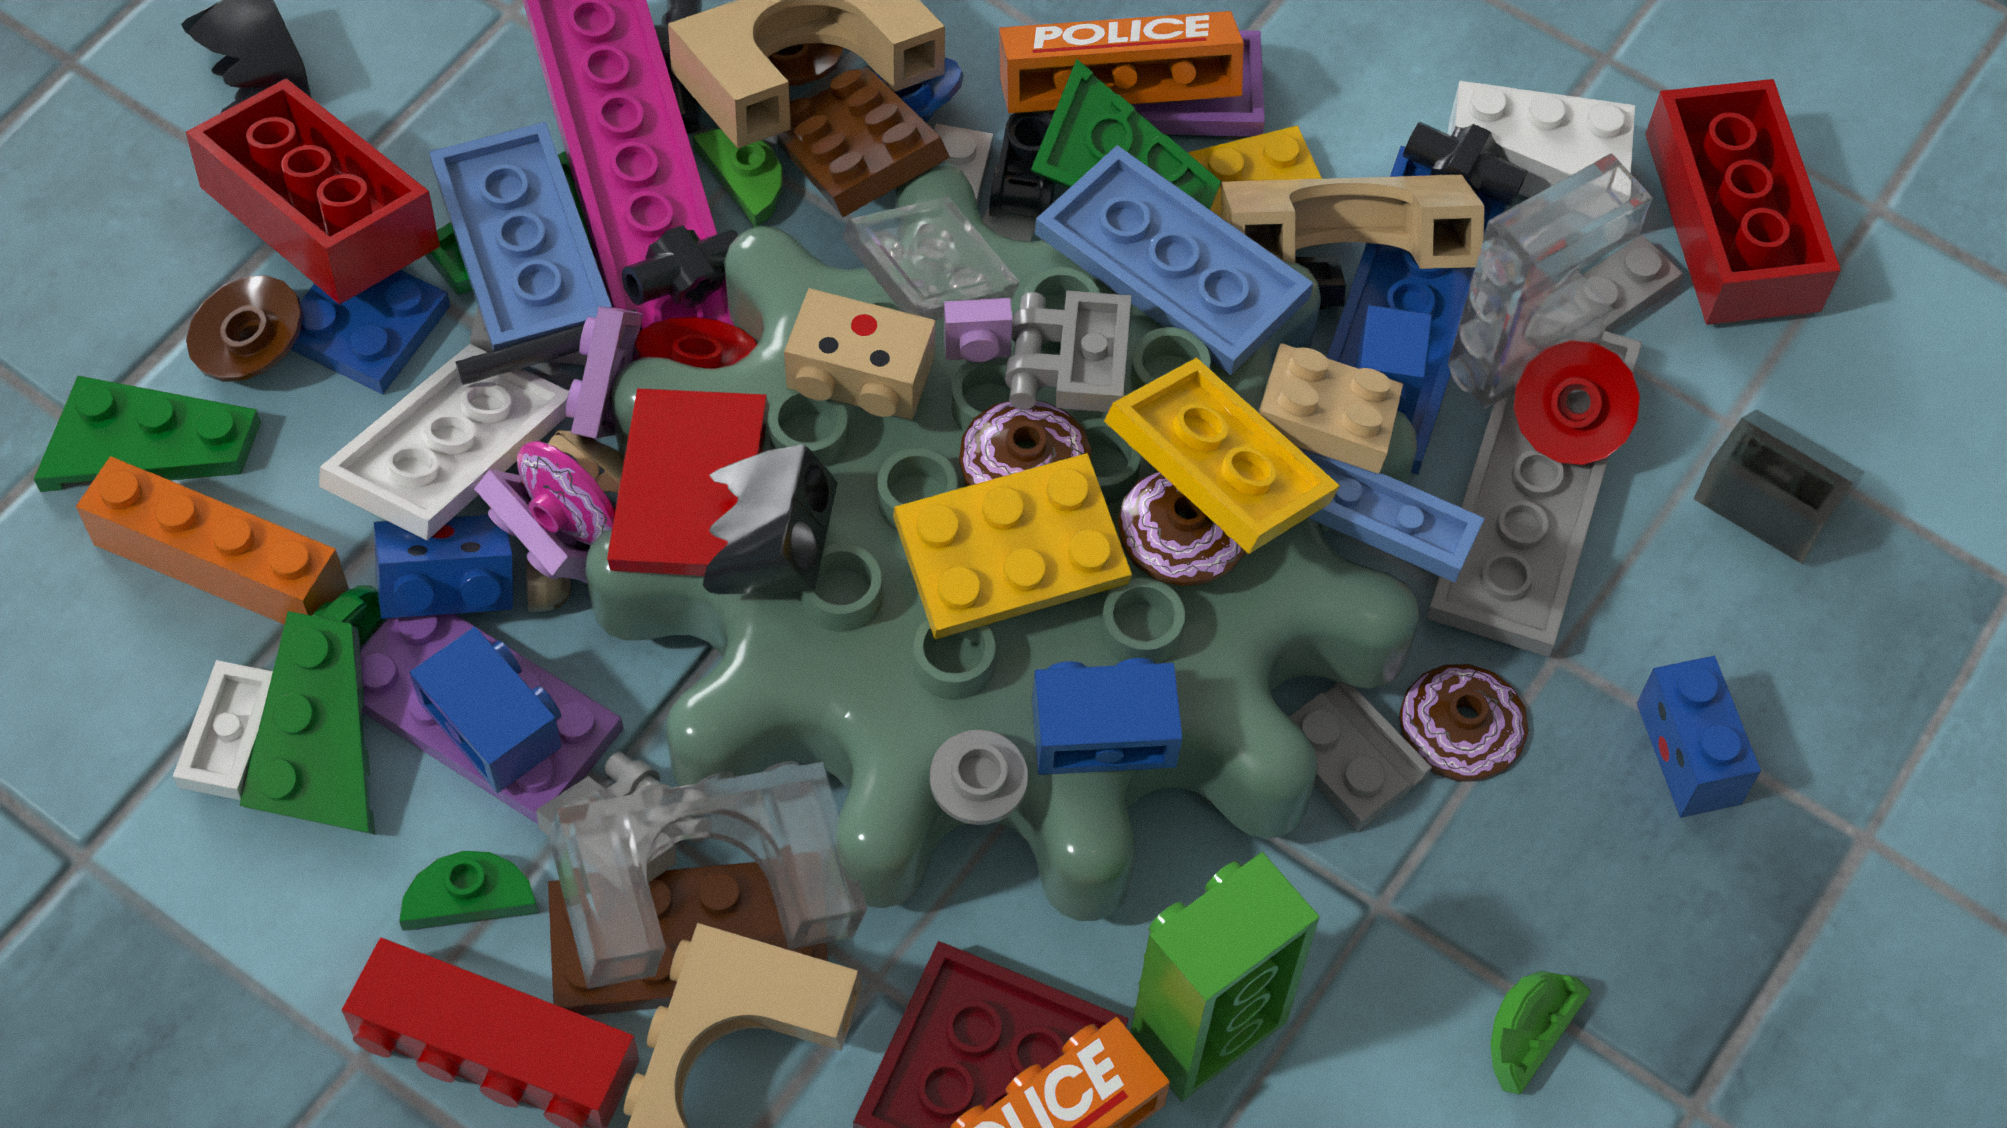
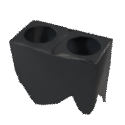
M221 0L187 18L181 24L185 33L189 34L194 41L214 53L226 55L214 65L211 71L213 74L223 76L225 84L239 88L234 97L235 101L223 108L221 113L286 78L311 97L302 58L274 0Z
M802 444L768 450L729 464L711 473L710 477L714 482L728 484L729 491L738 497V502L711 525L709 529L711 534L728 541V544L707 565L703 580L704 588L709 593L718 595L767 594L815 590L838 484L829 470L806 445Z

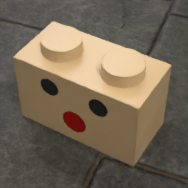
M808 288L784 350L786 388L796 390L813 400L823 401L831 399L859 406L876 416L889 417L894 415L913 420L935 358L936 320Z

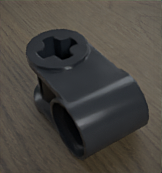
M1047 110L1013 113L1006 123L999 164H996L989 216L999 217L1002 212L1038 217L1052 205L1055 183L1031 172L1053 117Z

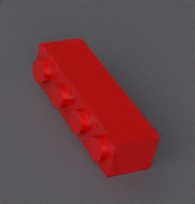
M382 937L379 938L341 1009L351 1033L354 1035L353 1041L366 1051L385 1058L391 1057L393 1051L417 1060L416 1065L420 1070L444 1082L452 1083L457 1076L481 1085L479 1089L486 1097L504 1106L516 1108L520 1101L544 1110V1117L560 1128H607L639 1062L635 1037L632 1034Z

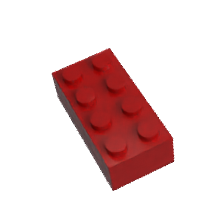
M287 78L186 131L200 188L339 305L440 247L429 190Z
M1774 79L1660 91L1645 136L1706 325L1822 312L1841 269Z

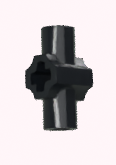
M1419 121L1403 153L1404 158L1430 169V176L1462 175L1477 196L1481 192L1509 206H1512L1528 173V170L1499 158L1502 147L1495 142L1492 132L1475 124H1471L1469 127L1456 126L1453 133L1449 135Z
M684 225L665 231L662 237L649 245L645 260L623 268L622 283L626 293L636 305H641L669 294L676 305L683 304L686 309L705 302L712 293L721 288L725 277L724 260L730 244L737 238L738 233L731 229L700 240L694 230H687Z

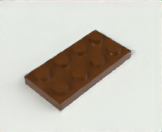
M868 67L861 70L852 69L845 71L830 82L829 88L817 95L789 102L791 130L773 136L778 146L842 218L950 158L941 137Z
M819 856L666 870L625 899L598 876L548 881L553 1004L583 1016L658 1009L659 1006L668 1008L677 984L676 981L670 980V970L675 952L681 940L684 939L691 942L697 923L828 961Z

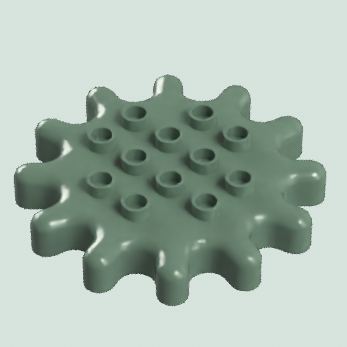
M941 162L897 187L895 198L896 251L883 261L871 266L847 270L828 266L814 257L793 236L778 227L757 226L740 233L730 244L724 260L729 317L736 327L741 328L755 339L757 346L749 355L735 364L716 369L693 367L658 357H643L627 363L615 376L609 397L619 453L625 459L637 388L766 394L769 412L763 452L804 444L829 470L838 484L816 588L812 591L718 595L709 593L704 588V576L611 571L607 556L612 529L603 531L590 546L586 556L585 573L592 610L598 625L609 635L622 640H647L671 635H692L709 642L723 657L707 676L680 696L671 708L666 721L672 774L680 789L693 799L709 803L721 802L738 796L766 774L784 765L805 763L825 769L836 776L849 791L838 818L835 834L837 872L841 886L852 899L865 906L887 908L899 905L915 894L924 879L933 852L943 836L956 827L967 824L949 816L934 799L930 788V767L935 753L945 741L961 732L969 730L992 731L1006 737L1020 750L1028 770L1027 789L1020 805L1009 816L995 823L1015 829L1029 842L1037 860L1042 887L1049 903L1062 915L1077 921H1097L1112 915L1124 903L1130 888L1135 858V838L1128 809L1141 797L1151 792L1174 787L1195 791L1209 800L1233 825L1248 835L1266 839L1282 837L1296 829L1306 815L1317 774L1318 762L1315 749L1306 734L1279 708L1272 698L1271 692L1287 679L1302 675L1325 677L1354 687L1370 689L1387 685L1396 679L1407 663L1419 624L1417 600L1407 584L1389 573L1356 564L1338 555L1324 537V533L1330 527L1306 518L1252 553L1248 554L1246 552V555L1231 573L1209 584L1182 587L1157 581L1137 568L1124 551L1132 573L1130 582L1127 585L934 639L893 518L894 507L967 487L959 465L962 436L974 417L994 404L1009 401L1011 390L1005 381L1006 366L1010 357H995L984 362H971L965 359H945L944 301L1010 298L1013 317V314L1020 309L1021 297L1030 292L1043 295L1046 299V309L1065 310L1066 290L1107 294L1117 293L1044 240L1035 242L1016 241L998 235L981 218L974 190L963 171L947 162ZM1283 261L1313 282L1311 297L1232 375H1229L1211 362L1206 345L1192 333L1180 328H1164L1131 304L1123 397L1197 357L1251 407L1259 412L1280 343L1294 348L1304 347L1311 349L1321 304V295L1316 279L1310 270L1296 262L1294 264ZM808 288L936 320L935 358L913 420L894 415L889 417L876 416L859 406L831 399L823 401L813 400L796 390L786 388L784 350ZM1012 339L1011 356L1015 354L1016 343ZM1048 341L1042 346L1041 354L1060 355L1061 342ZM1043 386L1037 391L1036 400L1046 401L1056 406L1057 387ZM1063 409L1085 430L1092 450L1091 464L1120 540L1117 522L1124 497L1140 479L1157 472V470L1104 422L1108 412ZM1397 410L1388 453L1380 473L1408 484L1417 452L1416 432L1406 415ZM1031 442L1016 443L1022 449H1031L1036 446V444ZM1190 511L1176 512L1178 516L1184 519H1193L1198 516ZM1132 658L1150 659L1155 664L1174 663L1182 730V744L1176 768L1038 775L1032 710L1035 670L1047 669L1053 664L1067 661L1079 662L1086 665V667L1116 666L1118 663Z

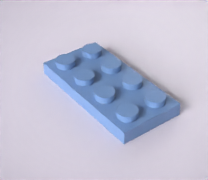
M546 122L429 151L433 172L492 350L585 324L588 316L596 318L599 306L612 307Z
M1118 145L1036 218L1035 235L1117 294L1132 295L1131 304L1164 328H1180L1192 333L1206 345L1211 362L1229 375H1232L1311 297L1312 281Z

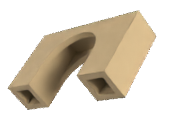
M736 0L668 23L671 71L737 148L791 130L789 82L768 59L770 55L781 49L804 43H825L846 48L863 58L894 92L945 74V26L920 0Z
M1462 175L1221 182V218L1282 261L1295 264V250L1308 246L1327 243L1360 242L1384 244L1405 249L1412 254L1420 269L1483 267L1484 204Z
M697 923L691 942L684 939L681 940L675 952L670 970V980L676 981L677 984L669 1007L659 1006L652 1019L647 1037V1046L654 1048L647 1072L645 1075L636 1073L629 1086L624 1103V1114L631 1116L627 1128H689L683 1105L684 1089L689 1072L697 1058L709 1045L729 1033L744 1029H768L842 1051L863 986L858 970Z

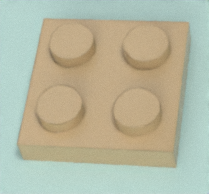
M1280 343L1258 413L1296 447L1379 474L1388 453L1403 383L1388 379L1383 373L1374 369H1358L1328 359L1314 349L1294 348Z

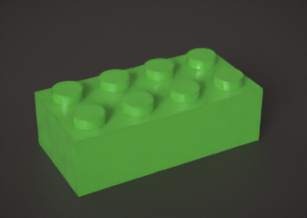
M1263 852L1243 866L1238 861H1233L1224 866L1208 881L1205 886V894L1187 907L1182 902L1169 906L1154 919L1148 929L1150 934L1148 936L1146 952L1143 956L1144 964L1141 979L1138 983L1139 991L1134 1007L1135 1012L1131 1034L1168 1078L1170 1089L1181 1102L1285 1025L1290 1015L1320 916Z

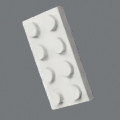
M469 344L321 465L319 487L428 540L479 495L474 488L489 469L505 472L517 461L516 456L524 444L540 441L567 417L565 411L569 391L522 368L462 385L455 361L486 353V351Z

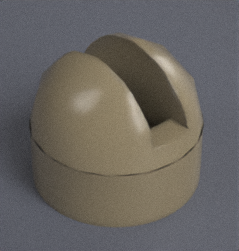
M526 561L528 612H548L560 608L570 597L571 579L563 577L551 579L535 569L529 561Z

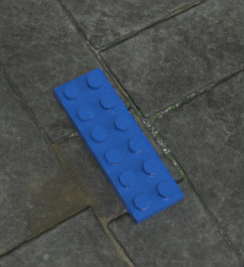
M1400 146L1390 177L1430 176V169L1404 158L1405 146ZM1479 192L1478 197L1484 204L1483 267L1420 269L1412 254L1405 249L1384 244L1366 243L1326 357L1354 367L1368 305L1432 315L1425 375L1412 421V426L1416 432L1417 452L1411 473L1417 475L1419 474L1506 207L1505 203Z

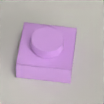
M1010 298L944 301V347L946 360L965 359L971 362H984L995 357H1011L1012 311Z

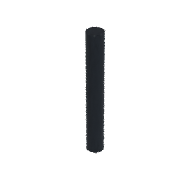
M584 324L455 361L462 385H467L579 352Z

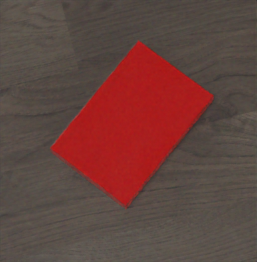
M637 388L607 556L611 571L705 576L707 565L728 544V541L711 534L709 529L711 525L738 502V497L729 491L728 484L714 482L710 474L729 464L763 452L769 412L766 394Z

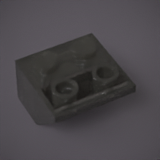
M1756 409L1740 419L1711 459L1694 500L1803 564L1865 472Z

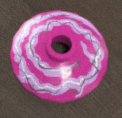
M541 441L527 442L521 447L516 456L518 472L532 499L529 503V510L534 519L543 528L553 533L560 529L570 537L590 546L603 531L612 529L615 511L611 502L595 479L582 466L557 447Z

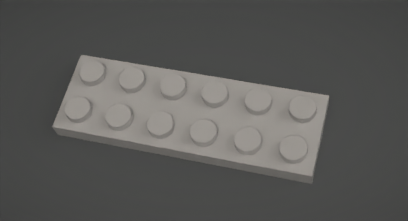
M1524 307L1461 508L1485 519L1456 583L1439 576L1426 619L1550 657L1609 456L1598 461L1578 465L1559 463L1537 452L1521 433L1514 412L1516 384L1527 363L1547 347L1570 340L1596 342L1617 353L1634 372L1642 342ZM1576 389L1569 394L1568 405L1573 411L1582 413L1590 407L1591 400L1587 392Z

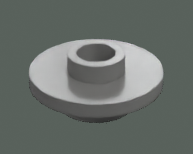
M969 730L952 736L937 750L930 767V788L937 804L949 816L967 824L985 825L1006 818L1020 805L1027 789L1028 770L1020 750L1006 737L992 731Z

